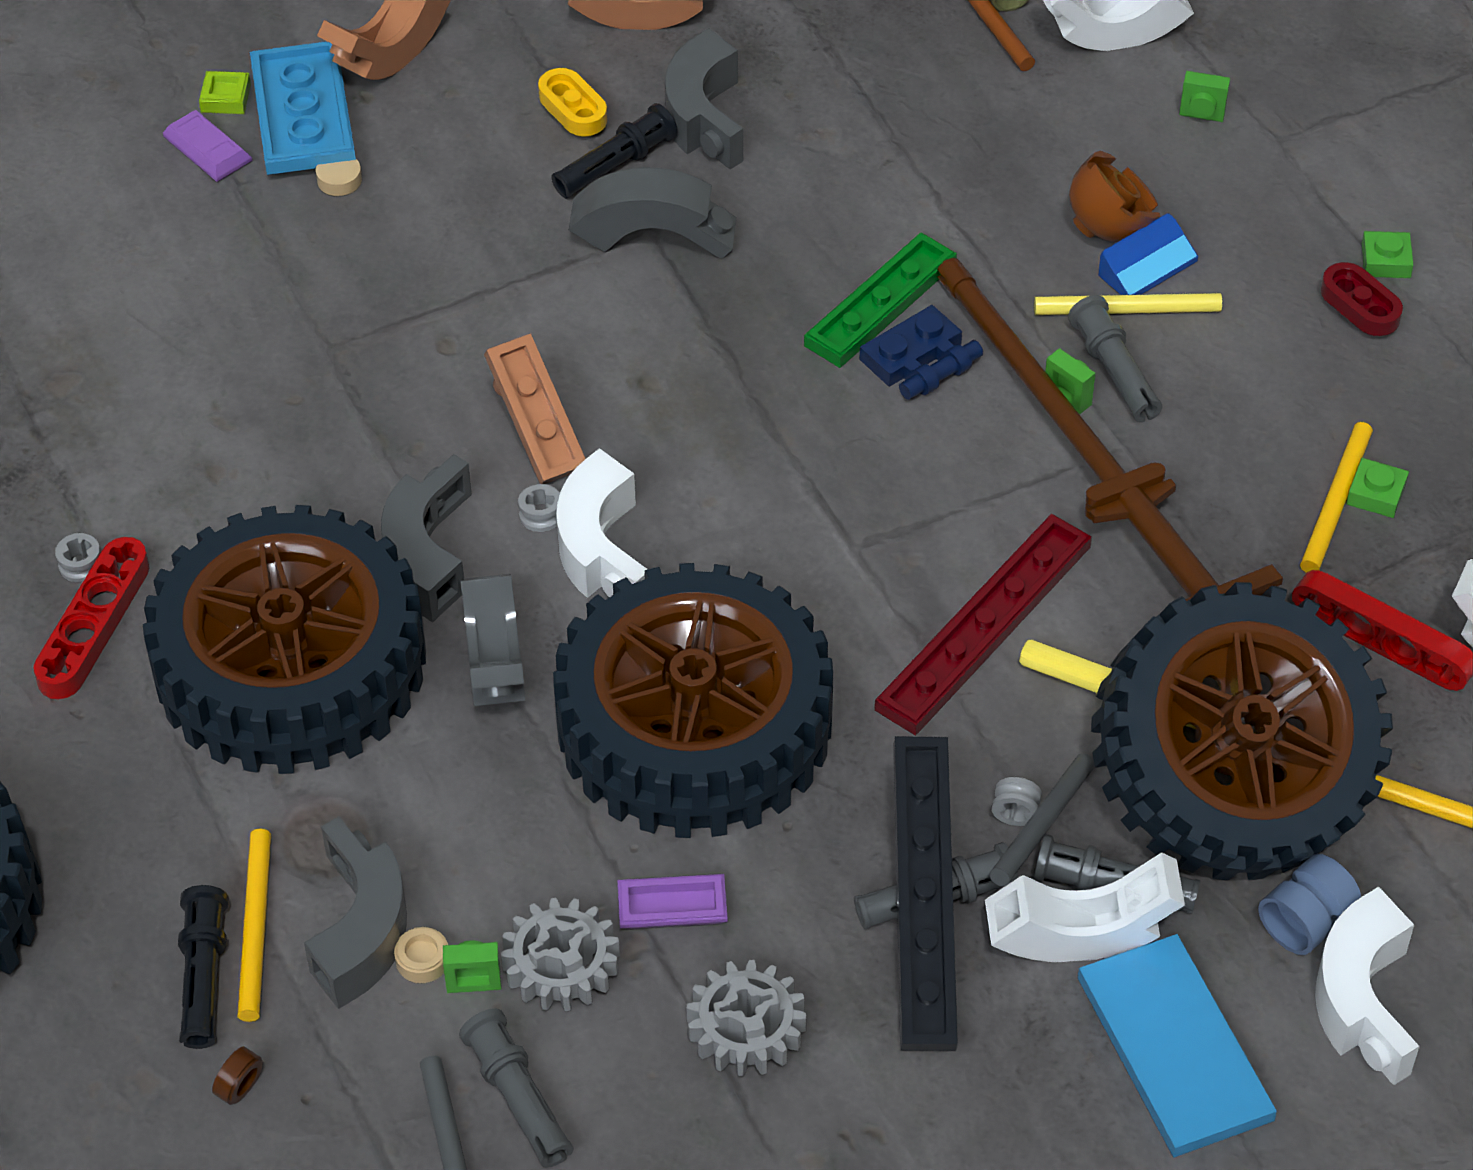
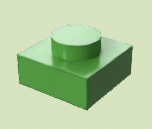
M1186 71L1179 115L1223 122L1230 77Z
M1364 231L1361 243L1364 269L1373 277L1411 278L1413 256L1410 232Z
M1059 348L1047 357L1045 372L1076 411L1081 414L1092 405L1095 372L1089 369L1084 362L1073 358Z
M1362 458L1349 490L1346 505L1394 518L1407 483L1409 471Z
M469 940L458 945H443V968L447 993L501 990L498 942L483 943Z

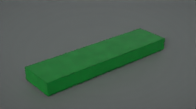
M922 232L919 233L804 335V347L841 368L860 351V346L874 339L939 280L937 276L941 275L937 270L938 267L947 259L957 258V253Z

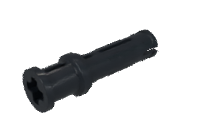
M654 103L648 108L647 114L632 123L627 121L622 123L616 130V136L589 151L562 170L553 173L551 179L555 189L562 197L567 199L628 159L641 160L648 155V149L663 140L671 141L677 136V126L673 117L664 106ZM606 157L603 161L584 172L585 169Z
M211 885L189 887L180 896V906L185 911L184 929L178 934V947L185 955L179 1042H184L183 1046L192 1049L208 1048L215 1043L218 956L223 953L227 944V935L222 931V914L228 908L229 896L226 891Z

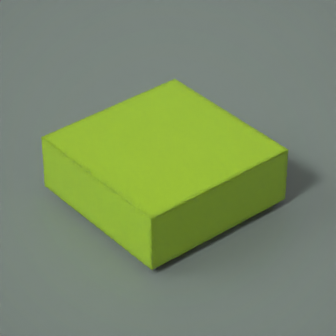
M206 71L199 98L201 113L245 114L251 87L250 74L245 72Z

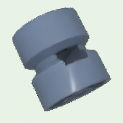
M1314 854L1293 872L1291 880L1280 883L1259 902L1258 912L1267 932L1277 943L1297 955H1306L1328 937L1335 921L1352 903L1361 898V893L1354 878L1341 864L1326 855Z

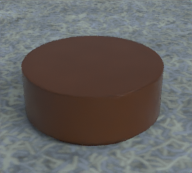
M245 1046L238 1048L219 1070L212 1086V1093L229 1105L241 1101L252 1089L261 1073L263 1066L262 1058Z

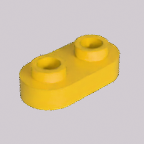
M555 68L545 72L539 78L538 89L541 104L567 131L577 136L587 137L601 132L606 127V102L577 72L567 68Z

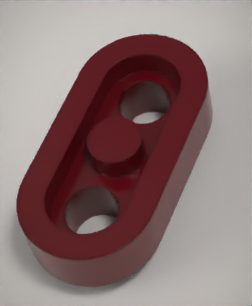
M1340 262L1329 266L1325 270L1321 285L1322 297L1364 333L1373 336H1385L1397 330L1401 320L1403 305L1394 293L1359 265Z

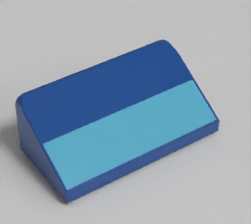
M1167 213L1148 226L1137 230L1102 251L1098 276L1120 295H1141L1197 262L1198 255L1175 218L1170 213Z

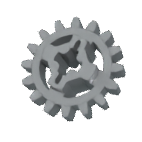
M551 898L548 910L542 911L539 906L533 903L529 905L531 918L527 920L523 917L515 916L512 919L514 932H505L503 934L504 951L501 952L503 971L507 972L508 986L510 989L520 987L521 997L524 1002L527 1003L537 995L541 997L542 1010H548L553 1000L561 1001L564 1011H570L572 999L579 997L583 1003L589 1005L592 1003L591 990L593 988L604 993L609 990L608 976H616L618 974L619 939L613 935V923L611 920L600 922L599 908L593 906L583 913L579 908V899L573 898L568 908H560L557 898Z
M749 960L746 969L743 971H738L732 961L726 962V975L720 976L712 970L706 973L707 987L694 985L692 988L693 1002L687 1003L686 1007L687 1022H689L688 1037L690 1042H698V1056L704 1059L715 1054L716 1070L722 1071L729 1063L736 1064L738 1076H744L747 1065H755L761 1075L766 1074L767 1061L773 1059L782 1066L787 1063V1048L798 1051L801 1047V1032H806L803 993H794V979L789 976L778 981L777 966L770 965L764 973L758 972L755 960Z

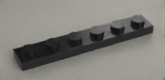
M895 736L893 757L901 1051H956L958 1035L948 737Z

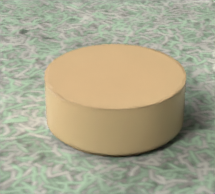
M357 159L316 166L318 187L328 195H348L357 190L361 185V167Z
M418 927L405 932L400 936L394 948L396 967L399 973L405 979L414 983H428L441 977L444 974L443 945H448L446 938L439 931L428 927Z

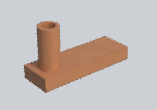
M531 333L487 349L484 356L494 377V390L503 397L539 483L547 484L570 475L585 460V456Z

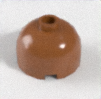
M1103 151L1094 152L1073 176L1069 190L1070 205L1076 215L1073 218V222L1085 236L1093 238L1096 235L1102 240L1119 242L1158 219L1160 213L1152 212L1158 206V203L1142 180L1128 167L1121 173L1111 165L1117 158Z

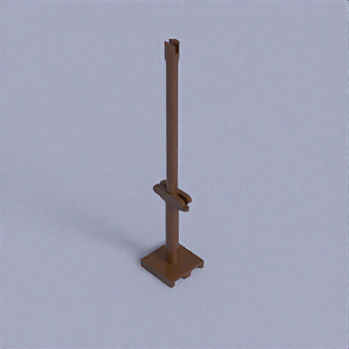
M950 258L938 267L937 270L941 275L937 277L955 299L960 301L1102 481L1089 487L1086 491L1085 516L1088 519L1092 520L1093 523L1129 519L1190 598L1185 599L1186 601L1190 600L1201 588L1216 585L1219 594H1223L1235 582H1251L1252 594L1260 596L1271 586L1277 587L1282 585L1283 577L1272 564L1219 585L1156 507L1176 490V484L1172 479L1164 481L1165 466L1154 462L1126 473L977 287L976 280L960 260Z

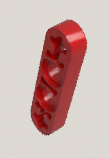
M133 537L116 538L110 541L101 551L33 666L38 688L44 696L50 699H64L74 695L82 687L148 575L150 569L145 546L140 540ZM117 562H118V563H123L122 566H121V568H120L119 570H118ZM108 591L117 595L112 602L106 605H95L90 602L94 595L100 592ZM85 628L94 631V635L85 642L75 643L68 640L70 634L78 629ZM65 665L68 673L61 672ZM49 674H53L56 676L55 678H50Z
M1320 570L1307 572L1292 592V600L1296 606L1306 598L1319 604L1320 608L1315 616L1326 624L1331 625L1337 618L1349 628L1343 636L1362 646L1364 645V647L1445 689L1461 690L1473 676V652L1466 645ZM1355 613L1364 617L1370 624L1359 619ZM1399 636L1404 637L1405 639L1410 641L1414 647L1409 646L1408 644L1403 642Z

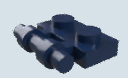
M930 305L860 346L859 360L889 387L905 379V381L899 384V390L905 399L910 400L920 393L927 395L939 388V382L951 374L958 376L972 367V362L983 356V349L976 340L961 346L962 331L935 306ZM935 359L938 360L937 362L933 363L932 365H930V366L928 365L930 362L934 361Z

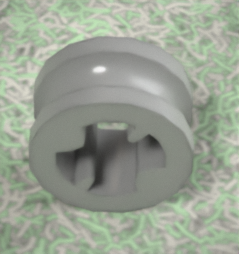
M546 484L532 485L524 489L518 498L521 523L527 529L537 532L549 531L557 527L556 512L560 492L555 487ZM545 504L546 509L535 510V505Z
M85 533L68 535L55 548V556L62 577L75 583L84 581L100 555V545L97 539ZM81 554L84 560L77 561V558L74 556Z
M1008 777L1002 779L996 784V798L993 800L992 813L998 820L1008 825L1025 826L1041 803L1042 791L1038 785L1025 778Z

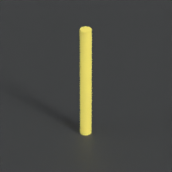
M1221 293L1099 295L1105 298L1108 303V314L1221 312L1222 310ZM1088 296L1035 297L1034 313L1035 315H1068L1070 309L1077 302Z

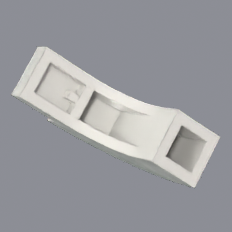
M1043 0L1048 10L1054 15L1063 38L1077 46L1100 51H1110L1146 44L1172 31L1194 14L1188 0Z
M600 448L579 464L570 474L560 492L556 512L559 553L562 565L571 582L587 598L601 587L608 597H611L613 595V583L625 577L628 578L631 584L645 580L644 570H647V568L614 545L605 536L608 528L636 505L635 479L633 472Z
M1162 852L1121 879L1102 887L1077 891L1061 890L1046 886L1022 875L985 899L991 946L1019 957L1046 962L1097 960L1112 957L1146 945L1160 937L1158 922L1185 906L1177 859Z
M1377 887L1352 903L1342 912L1331 928L1324 946L1317 975L1315 999L1318 1016L1324 1032L1340 1056L1358 1045L1368 1065L1376 1071H1381L1395 1085L1411 1075L1419 1045L1379 1002L1373 992L1370 979L1378 971L1406 955L1414 924L1380 887Z

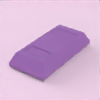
M197 110L170 124L163 132V137L216 182L252 161V157Z
M724 874L618 880L620 928L622 929L709 925L728 922Z

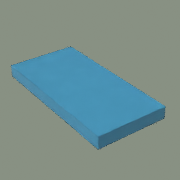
M329 42L250 52L267 175L315 169L320 164L356 160L341 66L332 61L334 54L329 52L332 46Z
M1178 934L1079 968L1078 980L1173 1158L1275 1121L1277 1111Z

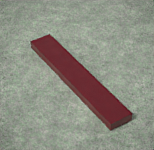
M1051 513L875 699L874 711L916 736L1091 548L1092 536Z

